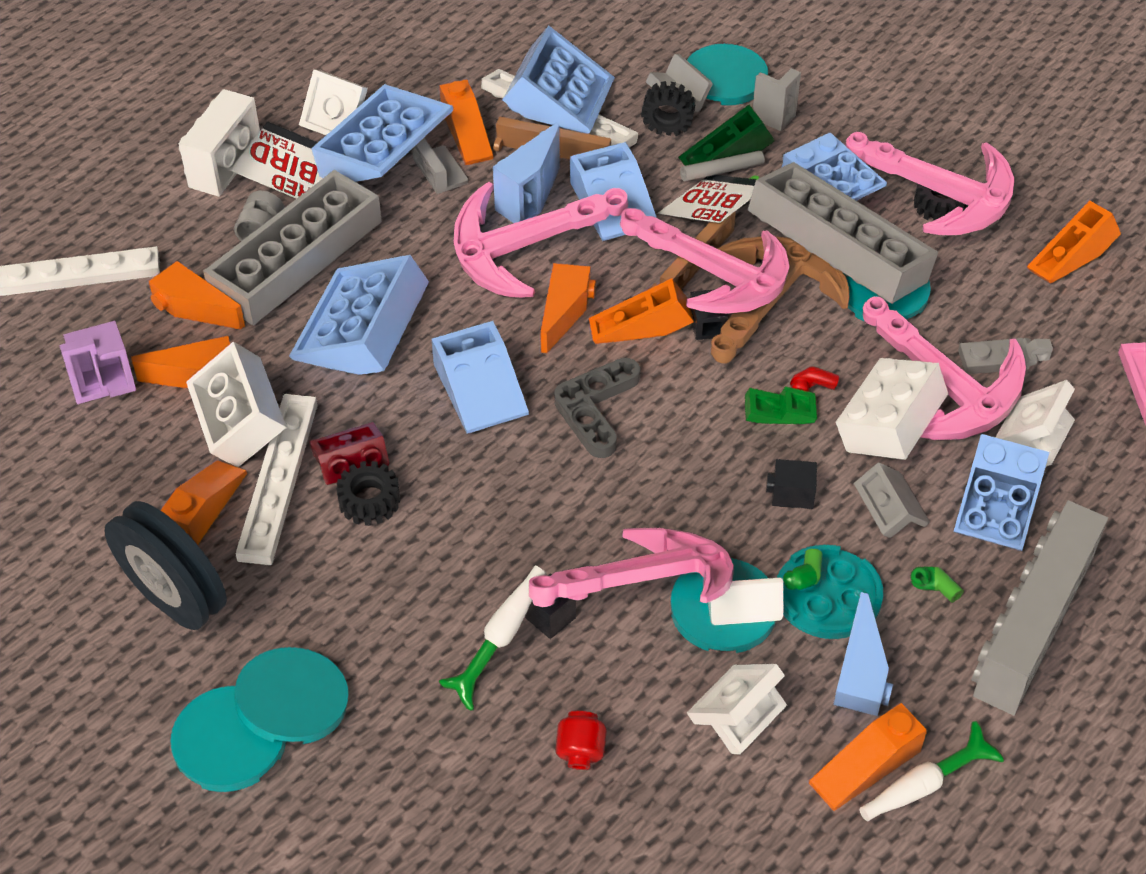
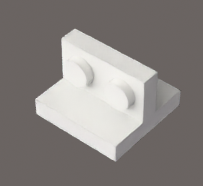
M314 69L299 125L327 135L364 103L368 88Z
M1064 380L1021 396L1010 414L1006 417L995 438L1047 451L1049 456L1046 466L1052 465L1075 421L1068 410L1065 409L1075 388L1068 380Z
M777 664L733 665L697 701L687 714L694 724L712 725L732 754L740 755L787 706L775 688L785 675Z

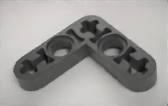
M631 358L617 359L565 381L555 389L554 404L586 450L594 457L606 458L616 451L617 435L595 404L627 391L639 383L640 366ZM593 382H601L606 387L601 390H594L589 385ZM580 416H590L594 419L590 424H581L576 420ZM595 432H597V436L602 442H596Z

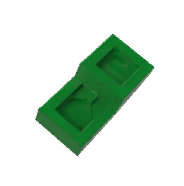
M784 387L780 394L749 388L745 394L746 421L762 424L815 423L817 420L815 393L790 387Z

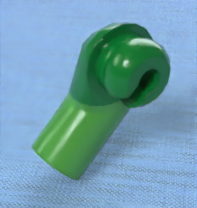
M806 550L804 564L784 574L783 581L786 588L789 590H795L796 588L803 590L819 582L823 555L820 550Z
M916 567L911 572L910 578L914 587L920 590L940 591L951 603L958 600L964 593V590L939 567Z

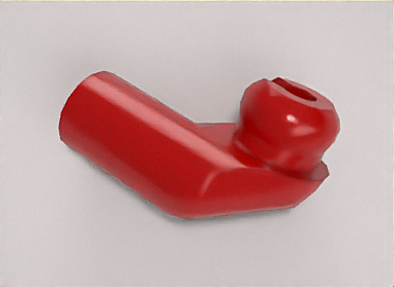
M811 366L795 374L791 379L790 386L791 388L807 392L816 384L834 390L838 384L839 375Z

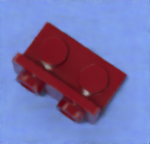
M373 422L309 441L312 453L320 465L326 485L336 483L338 479H342L341 473L344 470L350 473L349 466L355 464L356 468H360V462L366 461V466H371L372 461H376L379 468L382 464L387 466L390 464L383 435Z

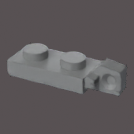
M1029 338L1016 339L1025 358L1026 370L1030 366L1036 365L1037 361L1050 360L1053 351L1050 339H1034L1032 341ZM1010 339L960 343L958 352L964 371L967 374L999 372L1001 365L1008 355Z

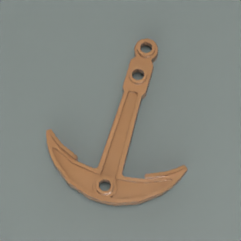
M762 237L743 238L717 248L751 265L755 264L756 258L763 260L764 257ZM776 237L785 248L789 261L788 275L783 290L769 304L751 311L733 313L722 326L720 334L713 337L711 341V355L719 363H729L736 356L737 349L746 344L758 329V323L802 274L819 281V289L822 293L832 298L842 309L848 308L849 286L843 272L833 268L816 254L810 253L805 247L791 238Z

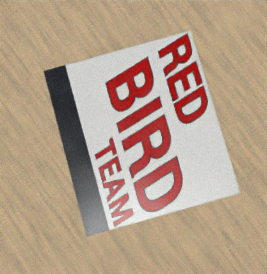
M268 121L230 169L234 173L296 199L323 179L319 177L311 149L318 142Z
M724 175L707 176L657 214L720 223L751 199L757 179Z

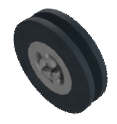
M135 501L124 509L122 516L114 517L105 525L106 541L124 573L153 605L179 625L187 629L198 630L209 620V615L216 614L225 607L227 602L225 588L214 566L195 541L165 513L148 503Z

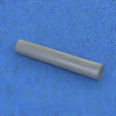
M755 151L682 166L680 168V176L683 181L760 166L764 164L765 158L762 151Z

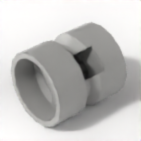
M259 190L252 192L248 196L234 226L237 238L243 241L283 210L285 207L280 198L267 191Z

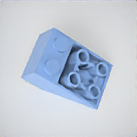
M558 123L542 131L538 136L525 145L520 146L515 152L493 166L495 211L513 223L536 217L542 212L560 169V133Z
M832 133L825 134L783 155L782 167L795 162L856 201L887 186V182Z
M626 142L570 156V183L579 200L595 194L604 195L612 188H620L627 194L628 208L639 209L646 216L657 218L637 160ZM610 214L607 219L594 224L602 241L626 235L620 227L621 216H612Z
M493 321L431 339L434 366L467 434L529 415L506 346Z
M981 434L954 532L1022 551L1049 452Z

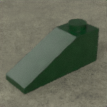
M747 105L678 158L684 166L762 151L775 140L753 108Z

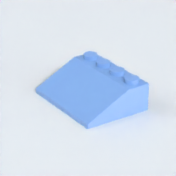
M548 25L529 48L502 101L512 111L521 114L527 119L550 125L558 123L561 128L589 134L615 77Z
M384 84L311 148L319 177L324 178L333 170L354 182L382 177L453 111V105Z
M411 255L338 268L289 357L295 361L357 375L384 371L429 283L428 279Z

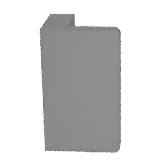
M680 54L673 55L666 73L650 72L646 83L651 87L656 83L660 87L663 81H666L667 86H670L671 81L676 82L675 87L677 88L681 84L684 85V92L690 90L692 92L691 97H695L696 106L694 112L701 110L712 87V82Z
M791 68L780 80L761 72L756 76L753 110L765 125L782 131L796 116L801 72Z
M423 138L412 148L414 161L436 194L468 184L467 176L446 146L442 145L432 149L426 139Z
M878 462L854 482L856 489L884 536L888 538L893 537L910 522L923 527L930 523L899 471Z

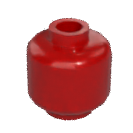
M571 711L568 713V717L559 721L555 751L560 759L568 761L567 767L576 770H588L591 763L598 762L604 757L607 729L604 723L598 720L597 714L588 711Z

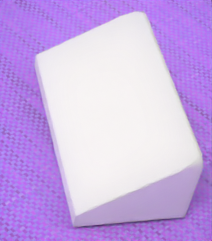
M767 578L732 581L730 589L725 594L708 602L712 625L782 620L783 579Z

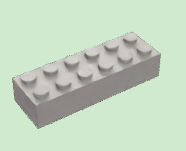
M795 162L771 172L755 182L748 207L749 212L757 216L762 222L768 223L782 232L785 237L791 238L805 247L810 253L816 254L833 268L839 269L850 276L856 283L867 287L885 301L892 304L928 283L939 253L938 251Z
M333 170L203 271L205 280L240 304L244 320L254 326L382 222L379 196Z
M1067 500L1061 513L1054 511L1046 529L1050 532L1040 537L1033 553L1035 557L1032 562H1027L1020 577L1022 582L1018 588L1014 587L1006 604L1008 608L1005 614L1001 613L992 631L994 635L990 641L986 640L979 654V663L971 681L977 683L973 697L1015 716L1094 558L1109 517Z

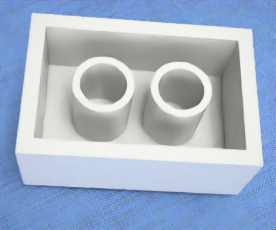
M223 89L211 101L202 116L197 118L189 132L181 138L179 151L182 156L184 174L186 175L189 188L220 196L237 173L230 171V169L260 132L253 97Z
M232 342L186 382L210 453L236 467L241 466L287 428L261 358L235 342Z
M880 358L836 421L846 451L849 453L906 460L948 395L939 363Z

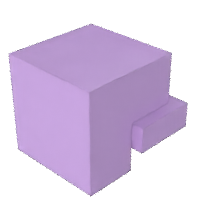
M115 321L63 334L65 344L59 346L77 404L109 395L111 398L136 391L126 350Z

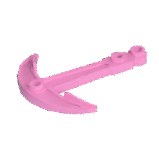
M854 132L846 140L845 146L867 165L889 174H897L968 205L964 211L963 208L957 207L945 216L923 224L922 229L924 233L962 235L982 230L999 220L1010 205L1014 186L1013 173L1004 156L988 143H983L981 146L986 164L987 183H981L910 157L903 151L895 149L889 143L869 141L862 132Z
M488 182L469 197L457 217L454 229L456 254L463 270L477 285L498 295L519 298L534 297V288L516 279L502 265L497 268L493 259L567 230L592 226L597 222L607 219L610 214L612 216H621V213L629 205L627 194L620 188H612L604 195L595 194L569 203L565 208L482 233L480 225L485 224L487 204L494 189L493 184Z
M628 208L621 213L620 227L624 234L638 236V238L648 242L650 247L670 251L736 286L730 291V286L723 285L709 293L689 298L686 303L688 308L723 314L747 312L769 304L783 290L789 270L787 253L778 239L767 230L762 231L761 234L764 248L763 263L760 267H755L682 233L678 228L653 216H646L639 209Z
M872 297L865 302L863 306L864 321L869 325L876 326L879 335L897 351L904 352L912 361L939 363L948 395L960 406V408L944 415L943 410H937L920 438L931 440L964 439L990 430L1010 414L1021 397L1026 371L1025 358L1016 339H1010L1008 355L1000 367L999 378L990 387L985 388L920 336L918 329L897 311L889 310V306L884 299Z
M664 528L623 529V538L649 549L654 554L594 567L586 566L555 572L551 576H535L529 580V597L533 600V604L547 607L553 605L558 597L582 600L588 597V593L601 591L604 588L698 572L704 578L700 602L708 603L719 598L730 589L734 565L728 552L722 546L696 534Z

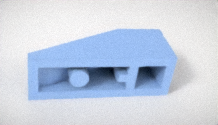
M861 592L836 690L834 705L878 716L880 704L886 706L889 704L893 684L886 682L889 667L869 595Z

